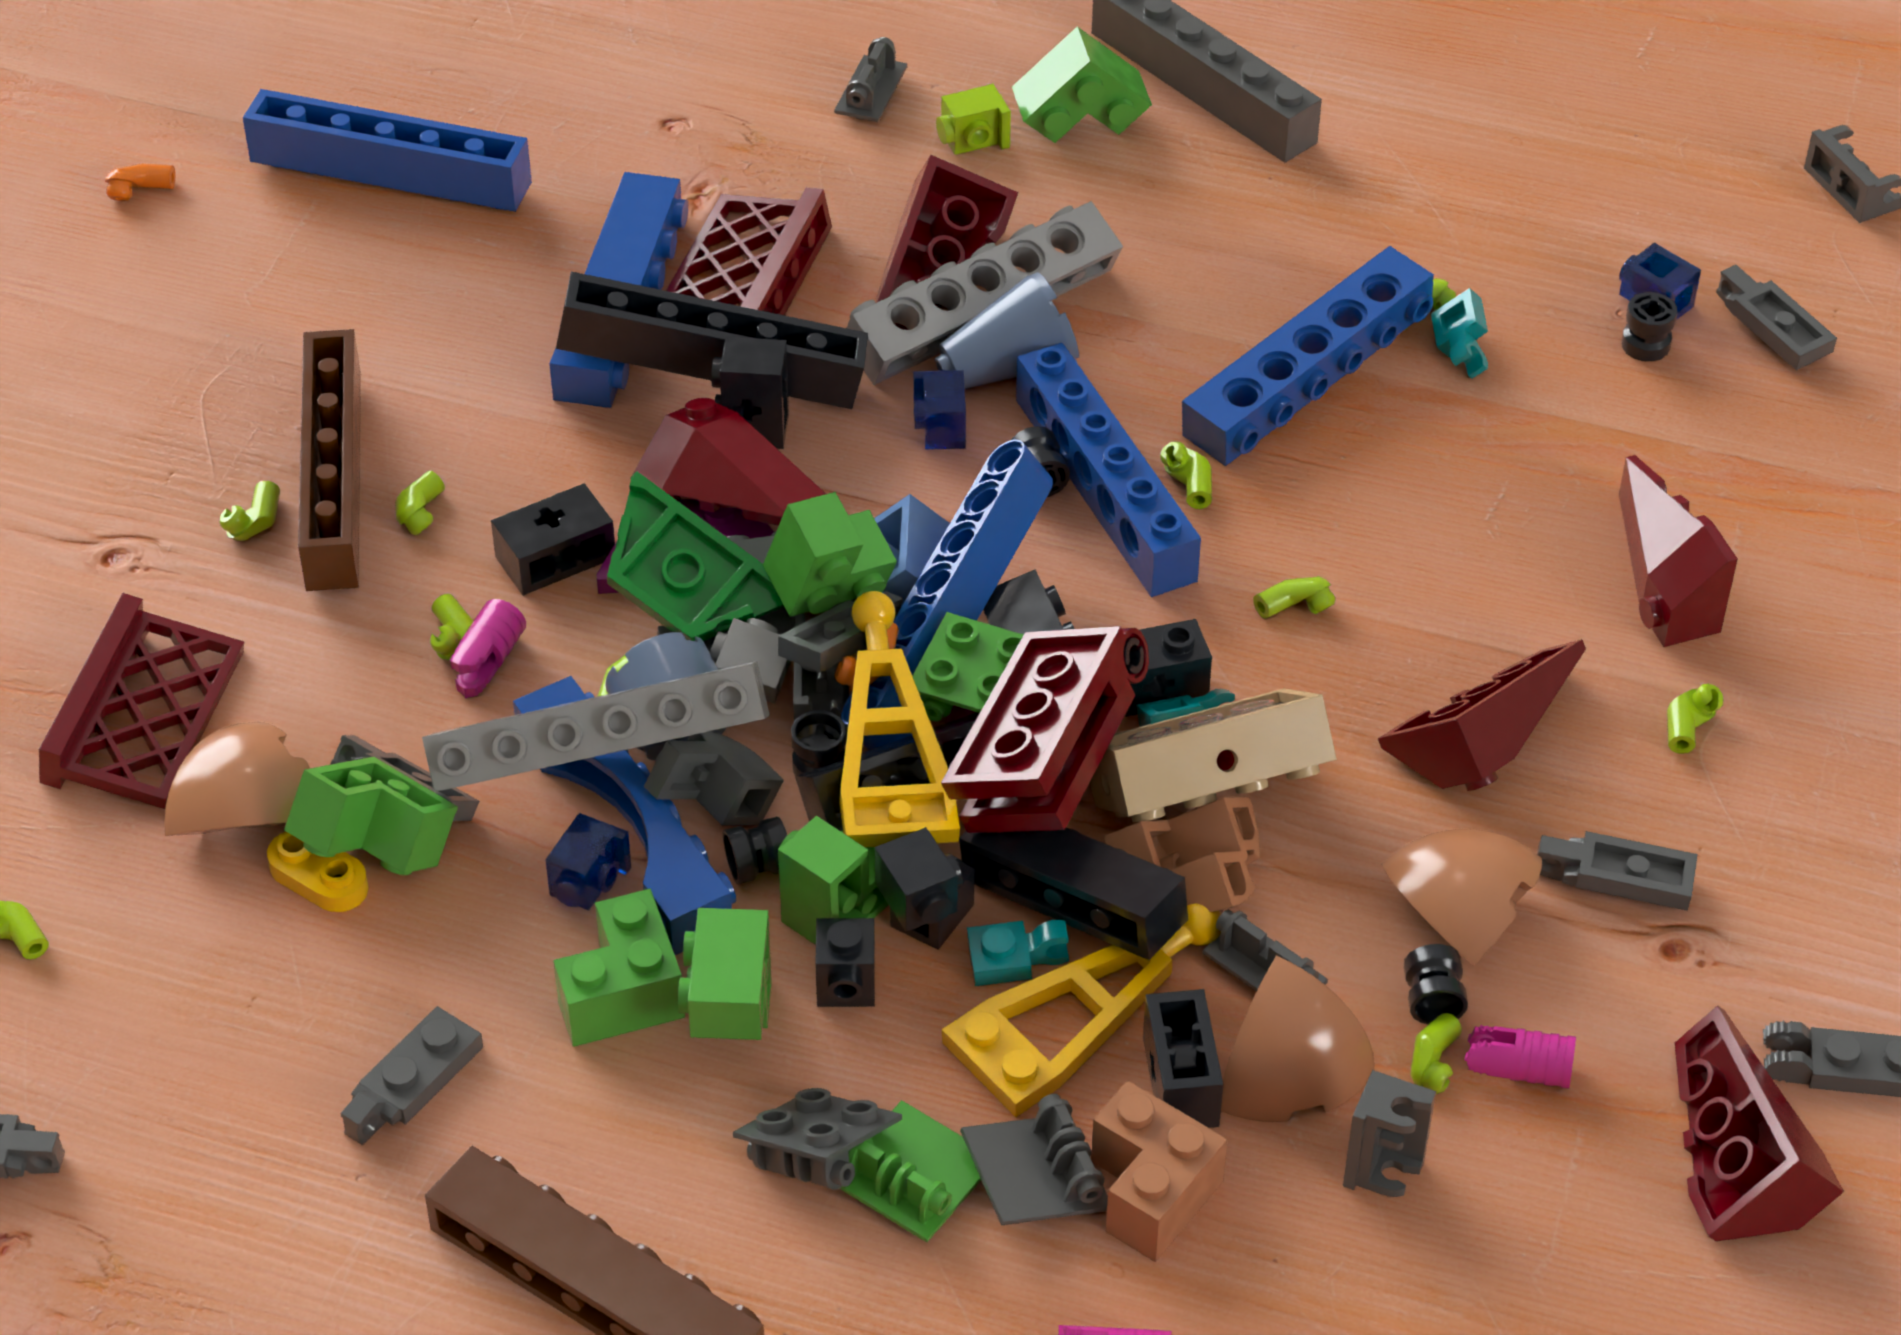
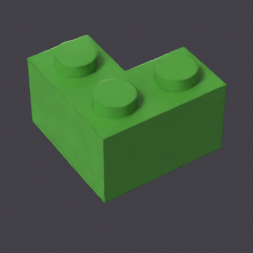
M1078 26L1012 86L1023 122L1054 143L1087 114H1090L1119 135L1152 106L1139 70Z
M836 492L787 505L763 566L791 617L809 611L812 614L823 613L838 603L856 599L868 591L883 592L897 560L870 510L848 515Z
M368 757L305 769L284 830L303 841V847L315 855L333 857L338 853L364 849L380 859L381 866L386 870L400 875H409L414 871L438 866L458 806L376 757Z
M815 816L800 830H794L789 833L778 849L781 922L816 945V918H875L888 906V903L875 884V847L860 845L845 835L843 830L839 831L818 816Z
M651 888L595 902L600 948L553 960L558 1004L572 1046L575 1047L685 1018V1013L678 1012V988L682 974Z
M698 908L695 931H685L683 964L690 967L687 970V978L680 977L678 1012L689 1014L691 1038L761 1040L762 1028H768L772 986L768 910Z

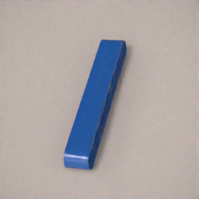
M1014 439L1001 444L988 457L894 619V623L899 629L895 649H902L912 675L946 612L977 621L1051 491L1053 478L1021 440ZM880 676L869 686L867 709L902 707L890 676ZM852 693L841 713V720L847 727L849 724ZM912 733L864 736L863 745L868 750L911 736Z

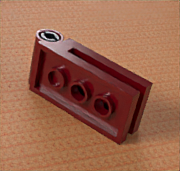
M1114 626L1025 632L941 781V785L950 800L968 799L959 815L967 833L1065 830L1135 697L1130 684L1140 683L1146 676L1149 665V650L1146 639L1139 629Z

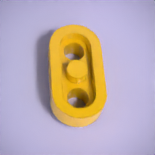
M288 832L279 834L271 841L267 849V858L270 873L278 883L330 912L349 911L359 906L365 900L368 894L367 875L364 865L357 858L347 852L338 853L333 857L315 855L303 847V841ZM335 875H343L341 877L333 878V876Z

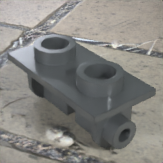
M880 37L870 43L868 55L862 57L834 109V113L860 120L879 122L907 69V63L896 61V51L891 39Z
M1229 909L1225 910L1219 916L1215 925L1216 929L1221 932L1220 936L1203 949L1204 955L1256 992L1276 955L1304 969L1324 985L1328 983L1326 977L1313 969L1314 962L1307 957L1302 959L1277 940L1273 941L1267 937V933L1248 921L1247 915L1242 911L1233 913Z

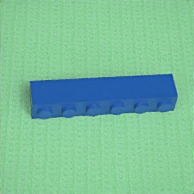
M260 89L242 117L250 162L513 212H516L532 183L528 139L525 137L266 89Z
M624 172L585 274L662 290L665 280L666 259H673L677 245V229L685 227L688 217V200L681 199L680 179ZM556 348L549 363L552 395L555 401L611 408L618 389H625L628 382L629 364Z

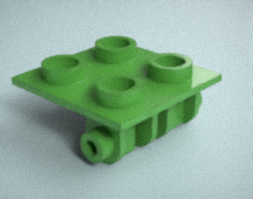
M946 612L912 675L929 720L939 721L942 717H947L950 715L953 705L980 713L1024 634Z
M901 1100L892 1110V1112L902 1114L901 1121L848 1150L849 1162L854 1165L855 1175L850 1185L842 1186L839 1189L923 1241L928 1242L979 1184L981 1178L961 1135Z

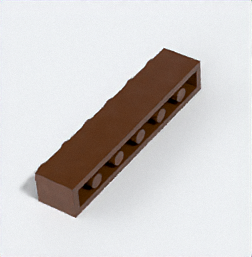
M354 329L303 332L298 550L306 591L359 588L361 371Z
M471 1146L425 1194L430 1229L597 1335H764V1325L747 1307L740 1304L732 1306L711 1293L708 1286L698 1277L692 1274L682 1275L662 1263L659 1256L649 1247L643 1244L633 1245L615 1234L602 1218L594 1214L584 1215L568 1205L563 1197L550 1186H537L519 1175L515 1167L500 1156L490 1157L476 1147Z

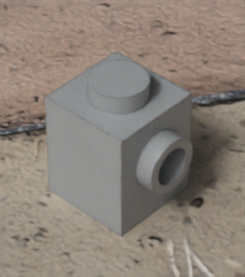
M733 618L727 634L720 631L717 633L710 655L718 670L758 661L766 701L775 704L791 664L790 660L778 656V636L780 634H777L778 630L773 625L765 621L749 618L747 622Z

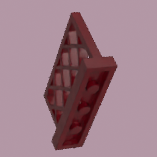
M805 188L799 200L721 194L666 291L705 299L703 295L725 286L729 292L710 300L731 305L739 304L741 307L785 315L832 228L824 189ZM729 212L748 213L729 223L725 220ZM780 216L789 217L788 220L774 226L768 223V221ZM756 226H759L762 230L742 240L738 236V234ZM729 239L732 243L712 253L708 250L710 246ZM767 244H774L772 250L756 257L751 253V251ZM740 256L745 259L744 262L726 270L720 266ZM711 269L715 273L696 283L691 281L693 276ZM753 273L757 274L754 281L737 287L734 283Z
M122 593L39 748L40 783L61 789L67 779L166 809L173 779L186 756L199 743L244 653V641L143 611L142 598ZM151 632L170 638L175 646L150 654L143 642L147 634ZM211 650L226 656L222 663L201 669L193 655ZM183 659L190 673L165 681L157 666ZM147 670L155 684L129 692L123 682L124 678ZM198 685L205 697L204 700L181 708L173 693ZM163 697L171 712L145 720L137 705ZM127 709L135 724L109 732L103 722V718L106 715ZM178 724L185 735L184 740L161 748L153 732ZM142 736L150 752L125 760L117 744ZM105 748L114 764L100 769L80 764L84 755ZM158 764L165 775L158 788L138 782L133 772Z

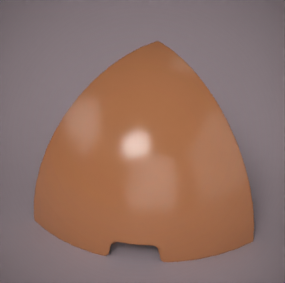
M238 723L213 732L191 750L173 779L165 810V836L206 834L237 828L286 826L303 771L310 769L307 761L304 758L291 756L283 745L287 734L269 723Z
M1250 796L1223 797L1169 820L1140 821L1104 836L1107 845L1122 849L1133 856L1162 868H1167L1185 877L1187 905L1200 904L1206 907L1209 912L1225 910L1244 903L1255 889L1256 885L1250 879L1247 869L1250 863L1260 858V844Z
M1453 829L1432 833L1404 845L1382 863V867L1394 885L1422 917L1458 953L1474 966L1494 945L1516 917L1517 912L1514 909L1516 903L1528 890L1536 885L1542 869V858L1518 841L1501 834L1478 829Z
M1277 955L1249 1006L1234 1043L1223 1078L1221 1112L1262 1122H1286L1290 1120L1292 1113L1295 1111L1321 1105L1325 1112L1331 1111L1355 1096L1367 1084L1370 1074L1375 1067L1370 1041L1360 1022L1346 1004L1313 975Z

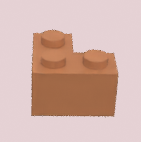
M1128 1080L1093 1119L1091 1160L1092 1163L1118 1178L1108 1190L1106 1232L1156 1262L1223 1183L1228 1139Z

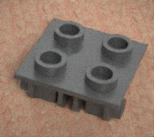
M809 1088L799 1091L794 1099L776 1109L759 1113L756 1120L735 1130L733 1137L749 1142L747 1156L753 1161L756 1168L779 1173L790 1178H797L804 1182L812 1180L814 1184L837 1190L842 1186L850 1185L854 1179L855 1168L849 1162L848 1150L901 1121L902 1114L877 1108V1104L872 1101H851L832 1096L830 1091L826 1089Z
M1058 1094L1047 1095L1039 1101V1110L1035 1118L961 1128L960 1132L1001 1226L1107 1211L1108 1195L1103 1186L1105 1182L1104 1176L1101 1171L1095 1169L1090 1158L1091 1148L1085 1142L1083 1131L1075 1126L1071 1117L1072 1107L1067 1100L1061 1099Z

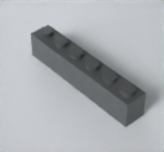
M1093 0V35L1284 163L1318 143L1321 98L1173 1Z

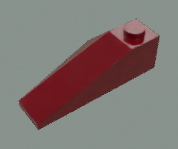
M930 155L914 181L875 302L877 303L890 297L895 289L908 281L913 280L917 284L930 278L942 265L952 261L957 265L970 259L982 246L988 243L996 244L1006 230L1019 192ZM934 304L939 309L942 307V305ZM894 323L898 328L908 330L904 325Z
M711 398L690 400L685 404V408L665 415L633 472L634 474L638 471L678 502L681 501V497L699 500L700 510L716 512L720 507L742 509L744 519L779 526L788 504L826 494L738 412L716 403Z
M1636 455L1626 457L1619 497L1638 595L1639 613L1643 624L1648 629L1654 631L1663 647L1721 633L1738 558L1709 518L1705 515L1694 517L1689 513V501L1682 495L1671 497L1667 493L1664 479Z
M1583 640L1540 650L1492 675L1493 681L1481 684L1470 690H1463L1450 697L1452 704L1440 708L1432 714L1430 710H1427L1409 718L1378 738L1381 748L1441 789L1465 784L1467 791H1472L1493 783L1498 779L1495 771L1515 759L1585 652L1586 647Z
M1717 1005L1675 1042L1680 1100L1687 1104L1689 1130L1683 1132L1684 1149L1692 1154L1694 1176L1687 1178L1689 1198L1708 1237L1716 1242L1799 1230L1844 1193V1190L1819 1145L1726 1011Z

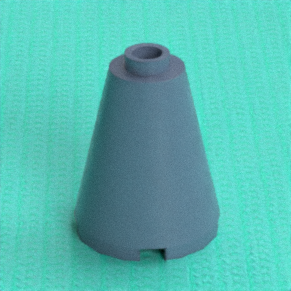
M1039 272L1026 276L939 345L941 355L935 358V363L942 379L947 385L954 382L962 390L1017 378V356L1058 343H1063L1077 362L1079 350L1071 324L1066 313L1059 314L1052 300L1058 297L1044 276Z

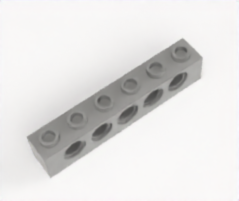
M1092 201L1075 209L1073 206H1067L1056 212L1044 224L1037 227L1033 224L1022 227L1012 235L1010 240L997 246L995 243H988L982 246L966 261L957 265L953 261L942 265L926 280L917 284L912 280L900 285L888 298L877 303L874 300H868L860 304L851 312L847 329L868 333L864 371L873 385H876L940 354L939 345L1026 276L1039 272L1050 284L1056 296H1059L1111 271L1123 245ZM1055 248H1058L1064 251L1065 253H1061L1057 251ZM1015 266L1024 269L1026 272L1018 270ZM975 285L982 286L987 291H982L978 289ZM934 304L942 305L949 311L941 310ZM894 323L902 324L908 330L900 329Z
M758 661L436 732L422 737L434 792L758 721L767 718L770 714Z

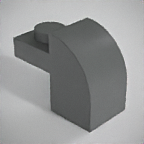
M708 731L690 735L687 741H666L655 760V765L644 787L656 799H696L722 826L759 825L760 821L766 816L784 780L759 755L748 747L725 735Z

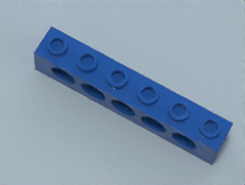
M1388 246L1182 400V436L1224 466H1227L1241 454L1249 453L1262 438L1275 428L1286 425L1293 415L1309 402L1320 399L1327 392L1328 388L1343 376L1354 373L1364 360L1380 348L1388 347L1397 335L1414 322L1422 321L1429 314L1433 306L1434 274L1393 247Z
M1058 343L1017 356V403L1034 427H1046L1053 431L1060 446V454L1063 455L1069 467L1070 480L1148 594L1154 597L1198 582L1201 537L1065 345Z

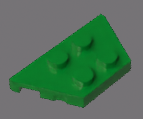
M638 471L631 476L630 491L624 515L621 517L617 533L618 540L607 574L608 585L671 632H682L685 639L695 641V636L705 641L715 637L719 631L723 633L729 631L733 618L747 622L749 618L757 619L784 607L763 563Z

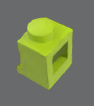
M989 84L941 96V116L936 118L939 139L942 144L950 146L954 155L997 144L1001 150L1010 148L1011 110L995 85Z

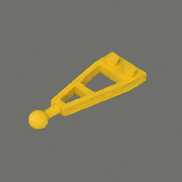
M865 592L855 600L852 606L853 622L859 630L865 633L867 650L857 652L840 790L843 833L864 847H877L926 827L936 843L959 842L960 824L956 799L950 800L941 785V781L948 771V766L902 649H889L887 630L895 619L894 604L882 592ZM890 676L902 707L867 709L870 677ZM912 733L931 784L858 788L864 736Z
M1201 904L1187 905L1188 921L1150 960L1115 945H1110L988 998L941 1029L942 1043L1015 1117H1018L1037 1104L1043 1097L1050 1095L1060 1088L1145 1002L1146 994H1152L1172 974V959L1170 957L1189 944L1205 946L1220 936L1221 932L1216 929L1215 925L1221 912H1209ZM1135 962H1138L1143 967L1115 997L1096 981ZM1071 991L1096 1016L1049 1061L1008 1019Z

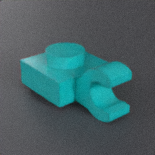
M1468 288L1431 313L1437 348L1450 357L1455 366L1464 362L1468 376L1473 379L1488 369L1487 358L1477 343V339L1487 333L1488 328L1482 298L1472 289Z
M1220 688L1195 698L1184 695L1136 705L1139 726L1142 727L1217 707L1224 702L1235 701V694L1227 689Z
M1023 920L967 927V939L975 986L1032 979L1031 965H1059L1069 961L1067 948L1069 940L1064 920L1044 922L1030 933H1025Z

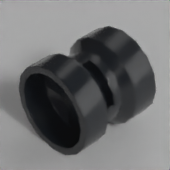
M1644 292L1631 298L1626 313L1627 324L1623 330L1621 340L1622 348L1626 354L1634 359L1649 362L1661 360L1668 355L1672 343L1671 330L1676 323L1678 313L1677 306L1672 299L1656 292Z
M1035 426L1018 432L1011 440H1021L1053 478V485L1047 497L1060 492L1070 479V470L1063 455L1060 454V446L1053 431L1046 427Z
M814 710L801 714L794 720L791 727L792 748L794 749L792 753V766L795 776L844 759L846 730L845 724L839 716L829 711Z
M776 816L761 820L758 827L748 830L741 826L723 830L725 854L736 884L753 881L758 873L765 871L779 874L778 849L787 836L780 817Z
M1428 944L1416 948L1404 959L1405 980L1411 987L1408 1001L1413 1018L1420 1023L1429 1025L1443 1013L1452 1014L1457 1019L1462 1017L1467 1011L1468 999L1466 989L1463 983L1460 982L1463 968L1458 951L1447 945Z

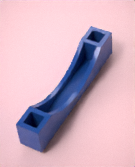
M569 676L513 700L514 715L594 698L595 696L591 692L584 694L573 677ZM628 749L540 769L543 773L568 779L595 792L613 805L633 826L645 848L648 859L643 880V890L651 888L674 955L683 952L685 931H695L698 908L732 909V904L736 902V894L729 878L724 872L716 873L709 864L708 855L701 840L696 835L689 836L682 827L680 815L674 803L670 799H656L644 787L650 772L644 763L639 762L636 764L629 755Z

